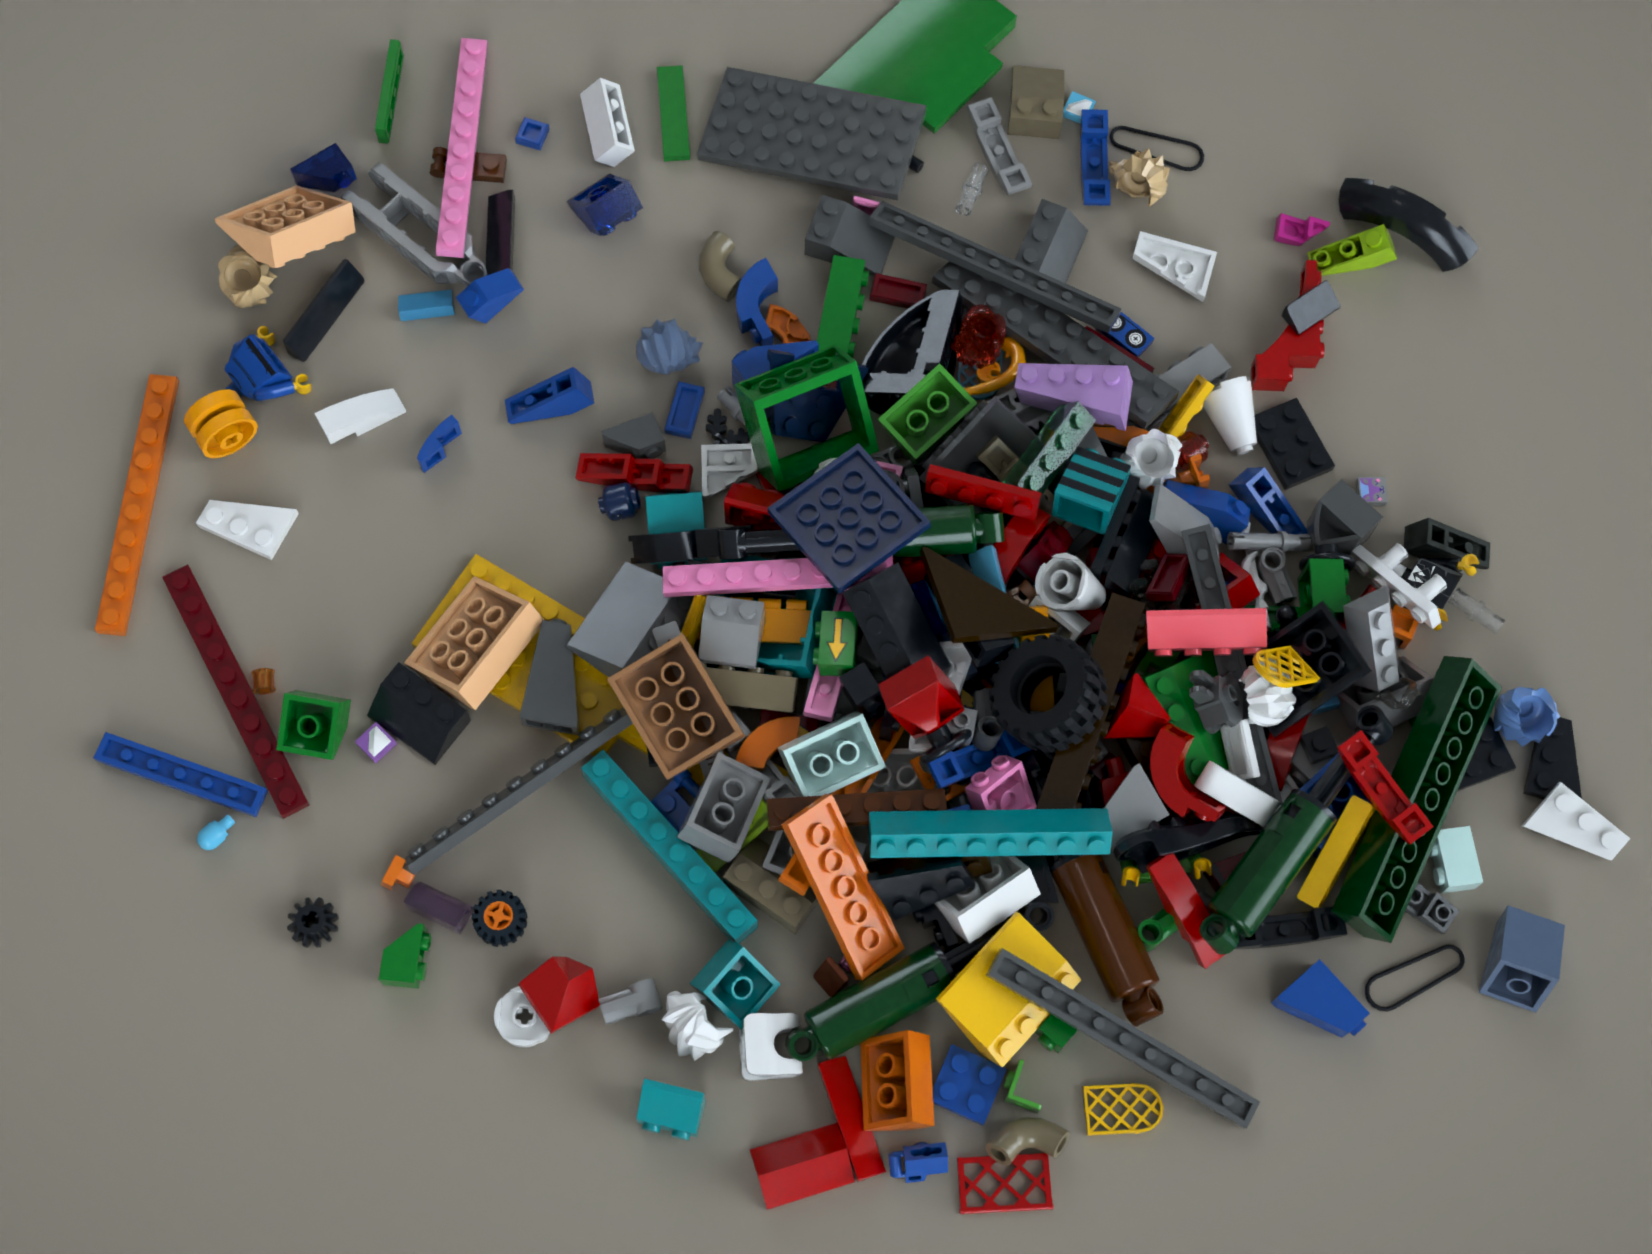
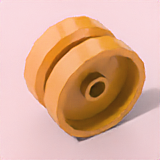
M231 389L218 390L202 397L189 408L184 416V424L191 435L196 438V442L203 454L209 458H222L240 450L252 440L258 428L251 413L245 409L246 407L238 393Z

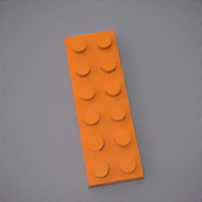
M824 794L781 825L855 979L863 981L904 950L905 947L885 905L868 882L867 874L869 871L833 795Z

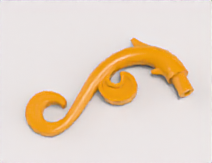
M997 333L994 336L993 341L1002 346V350L1006 352L1005 358L1010 356L1011 363L1002 374L1001 367L997 362L986 361L981 363L976 371L980 384L964 388L970 396L998 390L1016 379L1018 363H1026L1025 351L1019 342L1001 333Z

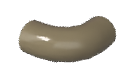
M714 231L699 255V270L705 284L716 295L728 302L737 293L741 278L730 272L725 266L726 259L735 249V244L726 234Z
M1023 1117L1006 1123L992 1136L985 1147L992 1159L1006 1166L1010 1165L1015 1157L1027 1148H1036L1053 1158H1057L1065 1148L1070 1132L1042 1118Z

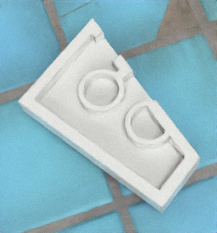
M1140 231L1132 259L1203 302L1217 252Z
M209 500L196 524L205 531L272 560L299 513L297 509Z
M1561 782L1556 784L1522 824L1525 828L1611 861L1630 840L1627 835Z

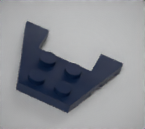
M771 349L767 351L770 370L794 361L795 356L792 353ZM858 364L861 380L863 381L869 368ZM839 379L835 389L820 386L770 406L771 432L777 436L817 442L826 441L846 409Z

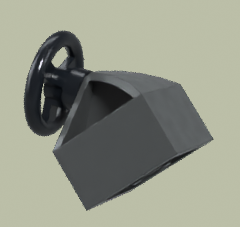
M1342 479L1318 501L1307 520V532L1315 548V554L1309 555L1299 562V570L1301 572L1309 558L1343 559L1344 569H1348V572L1352 571L1356 565L1355 559L1351 556L1352 550L1358 545L1364 544L1370 538L1383 518L1380 513Z

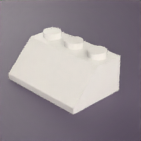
M990 856L993 872L975 877V886L934 903L949 922L952 929L969 944L1041 895L1030 868L1015 856Z

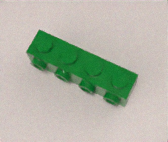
M833 255L817 337L819 351L837 345L852 358L854 357L856 342H851L852 335L858 334L860 318H856L857 310L862 311L865 295L860 293L862 287H867L869 271H865V260Z

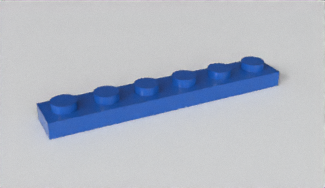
M105 732L93 757L95 761L253 817H257L268 793L265 787Z

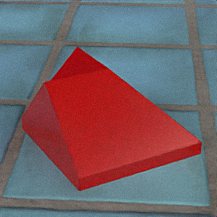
M552 956L518 984L551 1034L600 1006L593 968L569 957Z

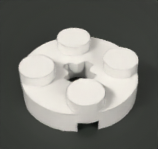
M517 986L509 990L510 992L505 994L503 998L501 997L497 1002L494 1011L495 1026L501 1037L517 1047H532L544 1042L550 1032L521 988ZM523 1009H528L529 1014L533 1015L532 1020H528L527 1024H522L521 1020L516 1018L517 1014H522Z

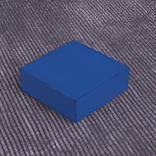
M524 117L515 138L516 144L541 151L550 130L549 124Z

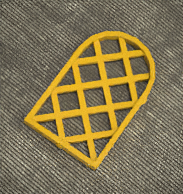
M1291 646L1260 650L1254 655L1252 660L1254 667L1262 677L1282 688L1316 683L1320 679ZM1280 656L1288 659V662L1282 660ZM1269 658L1275 660L1276 664L1269 661ZM1293 662L1300 665V668L1294 666ZM1281 664L1289 667V670L1281 667ZM1270 666L1277 669V672L1271 670ZM1293 670L1301 673V676L1295 674ZM1282 672L1289 675L1290 679L1283 676Z
M1130 1083L1083 1086L1087 1136L1147 1132L1157 1126L1163 1116L1161 1097L1148 1085ZM1115 1088H1125L1119 1096L1113 1090H1111ZM1132 1088H1144V1090L1139 1095ZM1104 1089L1098 1097L1090 1090ZM1127 1091H1130L1136 1097L1131 1105L1122 1099ZM1147 1091L1151 1092L1156 1098L1152 1104L1143 1098ZM1106 1092H1109L1115 1098V1101L1110 1106L1101 1100ZM1087 1093L1095 1099L1089 1108ZM1139 1100L1148 1107L1142 1116L1133 1109ZM1118 1101L1127 1108L1121 1117L1112 1110ZM1097 1103L1106 1109L1100 1118L1091 1111ZM1157 1103L1159 1104V1111L1154 1108ZM1150 1111L1158 1116L1153 1125L1145 1119ZM1129 1112L1139 1119L1133 1127L1124 1120ZM1108 1113L1118 1120L1112 1128L1102 1121ZM1089 1115L1097 1121L1091 1129ZM1141 1122H1143L1148 1127L1144 1129H1136ZM1120 1123H1122L1129 1130L1115 1129L1118 1127ZM1099 1124H1101L1108 1131L1094 1130L1097 1128Z

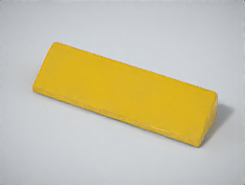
M1351 796L1297 895L1299 900L1314 908H1322L1376 809L1371 803L1357 796Z

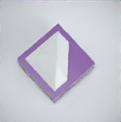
M377 722L355 741L356 745L375 764L397 745L396 741Z

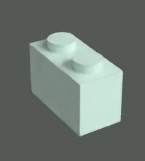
M1470 826L1441 829L1429 855L1433 857L1435 865L1433 869L1435 884L1439 885L1441 893L1476 889L1483 883V878Z

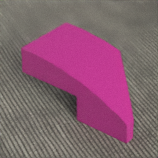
M1281 213L1276 219L1274 241L1301 246L1330 226V222L1312 216L1302 220Z

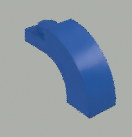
M767 258L758 261L745 273L739 283L736 294V316L739 329L742 334L749 331L755 344L759 343L760 346L773 345V334L759 308L768 296L778 292V278Z

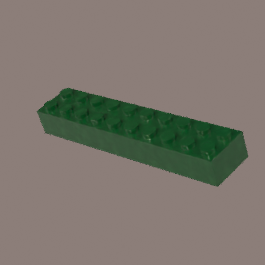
M1443 657L1391 774L1411 803L1416 802L1434 827L1409 845L1375 810L1331 911L1363 937L1392 943L1502 689L1472 658Z

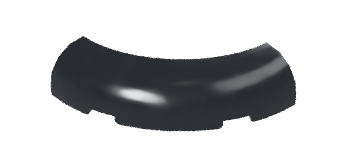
M1345 178L1341 186L1339 209L1343 219L1359 220L1376 225L1384 224L1387 229L1402 235L1424 250L1443 272L1461 267L1474 256L1479 248L1472 237L1461 226L1456 228L1445 219L1446 213L1407 190L1391 185L1388 189L1374 185L1373 180L1361 178Z

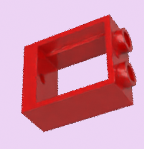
M1221 552L1219 554V562L1224 581L1229 583L1226 589L1231 608L1241 609L1257 598L1260 593L1251 574ZM1194 580L1183 582L1175 601L1170 602L1173 610L1201 609L1200 605L1196 606L1193 603L1198 600Z

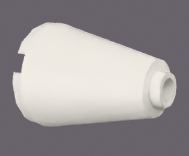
M1246 376L1223 381L1220 383V386L1213 388L1204 400L1203 408L1230 452L1237 451L1238 455H1243L1253 451L1252 446L1257 444L1251 381Z
M1059 553L1051 556L1053 558L1047 564L1043 563L1040 566L1035 579V590L1045 606L1053 610H1096L1105 602L1106 590L1104 586L1078 557L1068 553Z

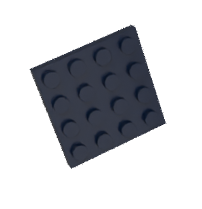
M859 443L767 508L768 514L839 594L931 527L929 519Z

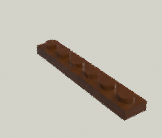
M945 788L833 795L847 826L869 825V812L947 811ZM821 796L767 799L769 831L784 830L781 825Z

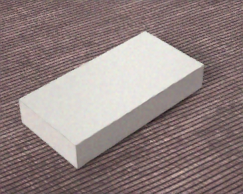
M1248 719L1241 720L1234 727L1223 723L1220 731L1229 772L1243 780L1260 777Z

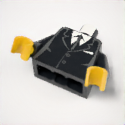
M1467 554L1462 559L1419 558L1412 569L1399 563L1392 570L1417 589L1432 578L1434 574L1440 575L1446 582L1447 588L1435 596L1431 602L1437 606L1440 619L1447 622V614L1443 608L1463 575L1460 572L1464 570L1467 575L1474 576L1477 571L1474 566L1470 565H1478L1480 562L1474 554ZM1441 623L1434 628L1435 631L1442 628Z

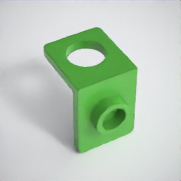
M1020 1059L1015 1072L1009 1070L1004 1088H1007L1008 1092L1004 1102L1038 1113L1042 1105L1013 1095L1024 1064V1060Z

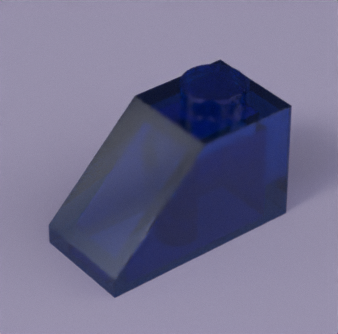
M336 143L290 169L297 186L329 192H336L341 188H346L357 179L352 164Z

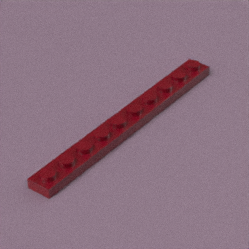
M185 565L163 576L162 578L280 815L284 819L310 806L283 751L276 750L277 739L189 565Z

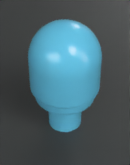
M227 814L219 822L215 820L209 822L197 835L198 845L204 850L217 848L226 840L228 836L226 831L235 824V821Z

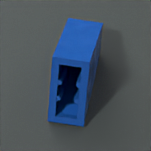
M1320 959L1271 1002L1274 1007L1341 1038L1349 1032L1355 1036L1367 1025L1363 1019L1370 1014Z

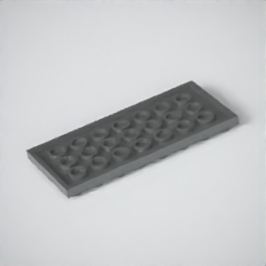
M727 67L697 151V158L701 161L899 200L927 112L926 105Z

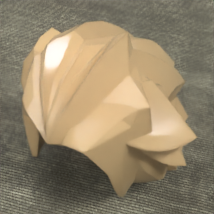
M1148 148L1141 153L1137 150L1129 159H1123L1121 162L1110 161L1109 170L1114 178V188L1129 194L1133 198H1149V207L1166 194L1170 168L1164 167L1163 155L1152 159Z
M240 245L233 247L229 254L219 261V285L222 292L233 302L234 306L243 309L254 305L266 304L265 298L274 293L269 288V285L278 277L269 271L270 267L268 264L256 261Z

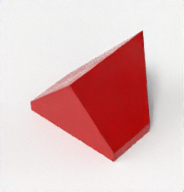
M1138 673L1131 677L1121 691L1106 738L1155 737L1160 728L1171 719Z

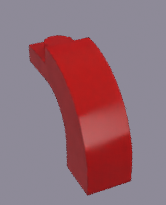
M1167 723L1160 728L1151 750L1150 769L1156 790L1169 808L1181 817H1184L1193 810L1198 818L1215 822L1222 816L1227 806L1197 789L1190 782L1185 771V757L1195 736L1171 723Z

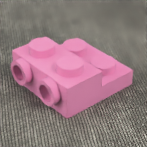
M1007 755L995 757L991 761L992 766L985 772L974 774L971 777V783L965 787L972 810L1035 809L1037 807L1022 761Z

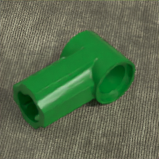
M1163 908L1151 918L1142 921L1136 930L1146 951L1149 952L1177 932L1178 927L1173 916ZM1142 930L1151 931L1155 940H1146L1142 935Z

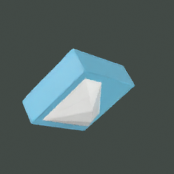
M1072 91L1064 107L1063 117L1081 124L1082 109H1094L1096 101Z

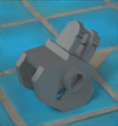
M1193 670L1190 673V681L1194 686L1189 689V696L1193 698L1194 709L1199 713L1204 729L1210 734H1214L1223 726V723L1230 727L1236 726L1243 719V694L1236 676L1230 671L1215 677L1210 676L1204 670Z

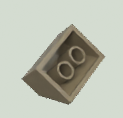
M757 837L738 855L723 876V883L737 895L796 934L817 905L818 900L810 886L805 895L802 896L779 882L780 874L762 868L770 845Z

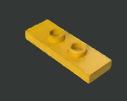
M1198 374L1158 430L1164 434L1173 435L1176 438L1182 436L1187 429L1188 422L1194 415L1200 412L1204 405V400L1215 386Z

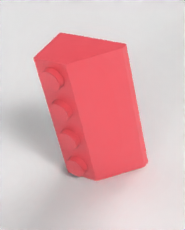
M1267 608L1146 611L1149 652H1155V657H1170L1172 652L1184 651V656H1202V651H1214L1215 656H1229L1233 650H1243V655H1255L1258 651L1267 649Z

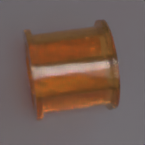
M259 668L251 672L254 682L253 693L265 695L276 691L274 687L275 670Z

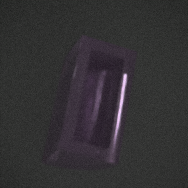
M421 881L413 886L403 901L410 911L460 935L474 911L473 906Z

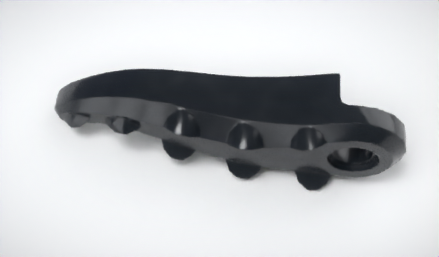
M1223 812L1222 816L1215 822L1205 821L1197 816L1195 819L1185 821L1182 817L1175 816L1170 820L1169 824L1161 826L1154 820L1147 829L1137 830L1122 837L1117 841L1113 854L1117 861H1135L1140 873L1143 874L1148 872L1146 865L1159 856L1174 854L1178 861H1182L1230 841L1246 836L1260 835L1264 828L1244 815H1235L1231 812Z

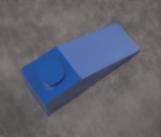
M574 367L505 400L507 419L510 424L571 415L594 404L591 381Z
M1265 467L1247 468L1229 484L1238 500L1243 501L1250 508V514L1271 534L1278 531H1286L1288 534H1308L1306 527Z
M1167 480L1164 483L1167 489L1209 517L1214 528L1217 527L1219 529L1224 544L1227 545L1229 532H1242L1248 527L1250 508L1243 501L1237 500L1232 495L1172 480Z

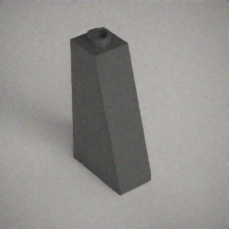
M542 620L519 718L522 726L578 736L580 733L575 656L574 652L566 648V645L573 637L571 625H568L563 620Z

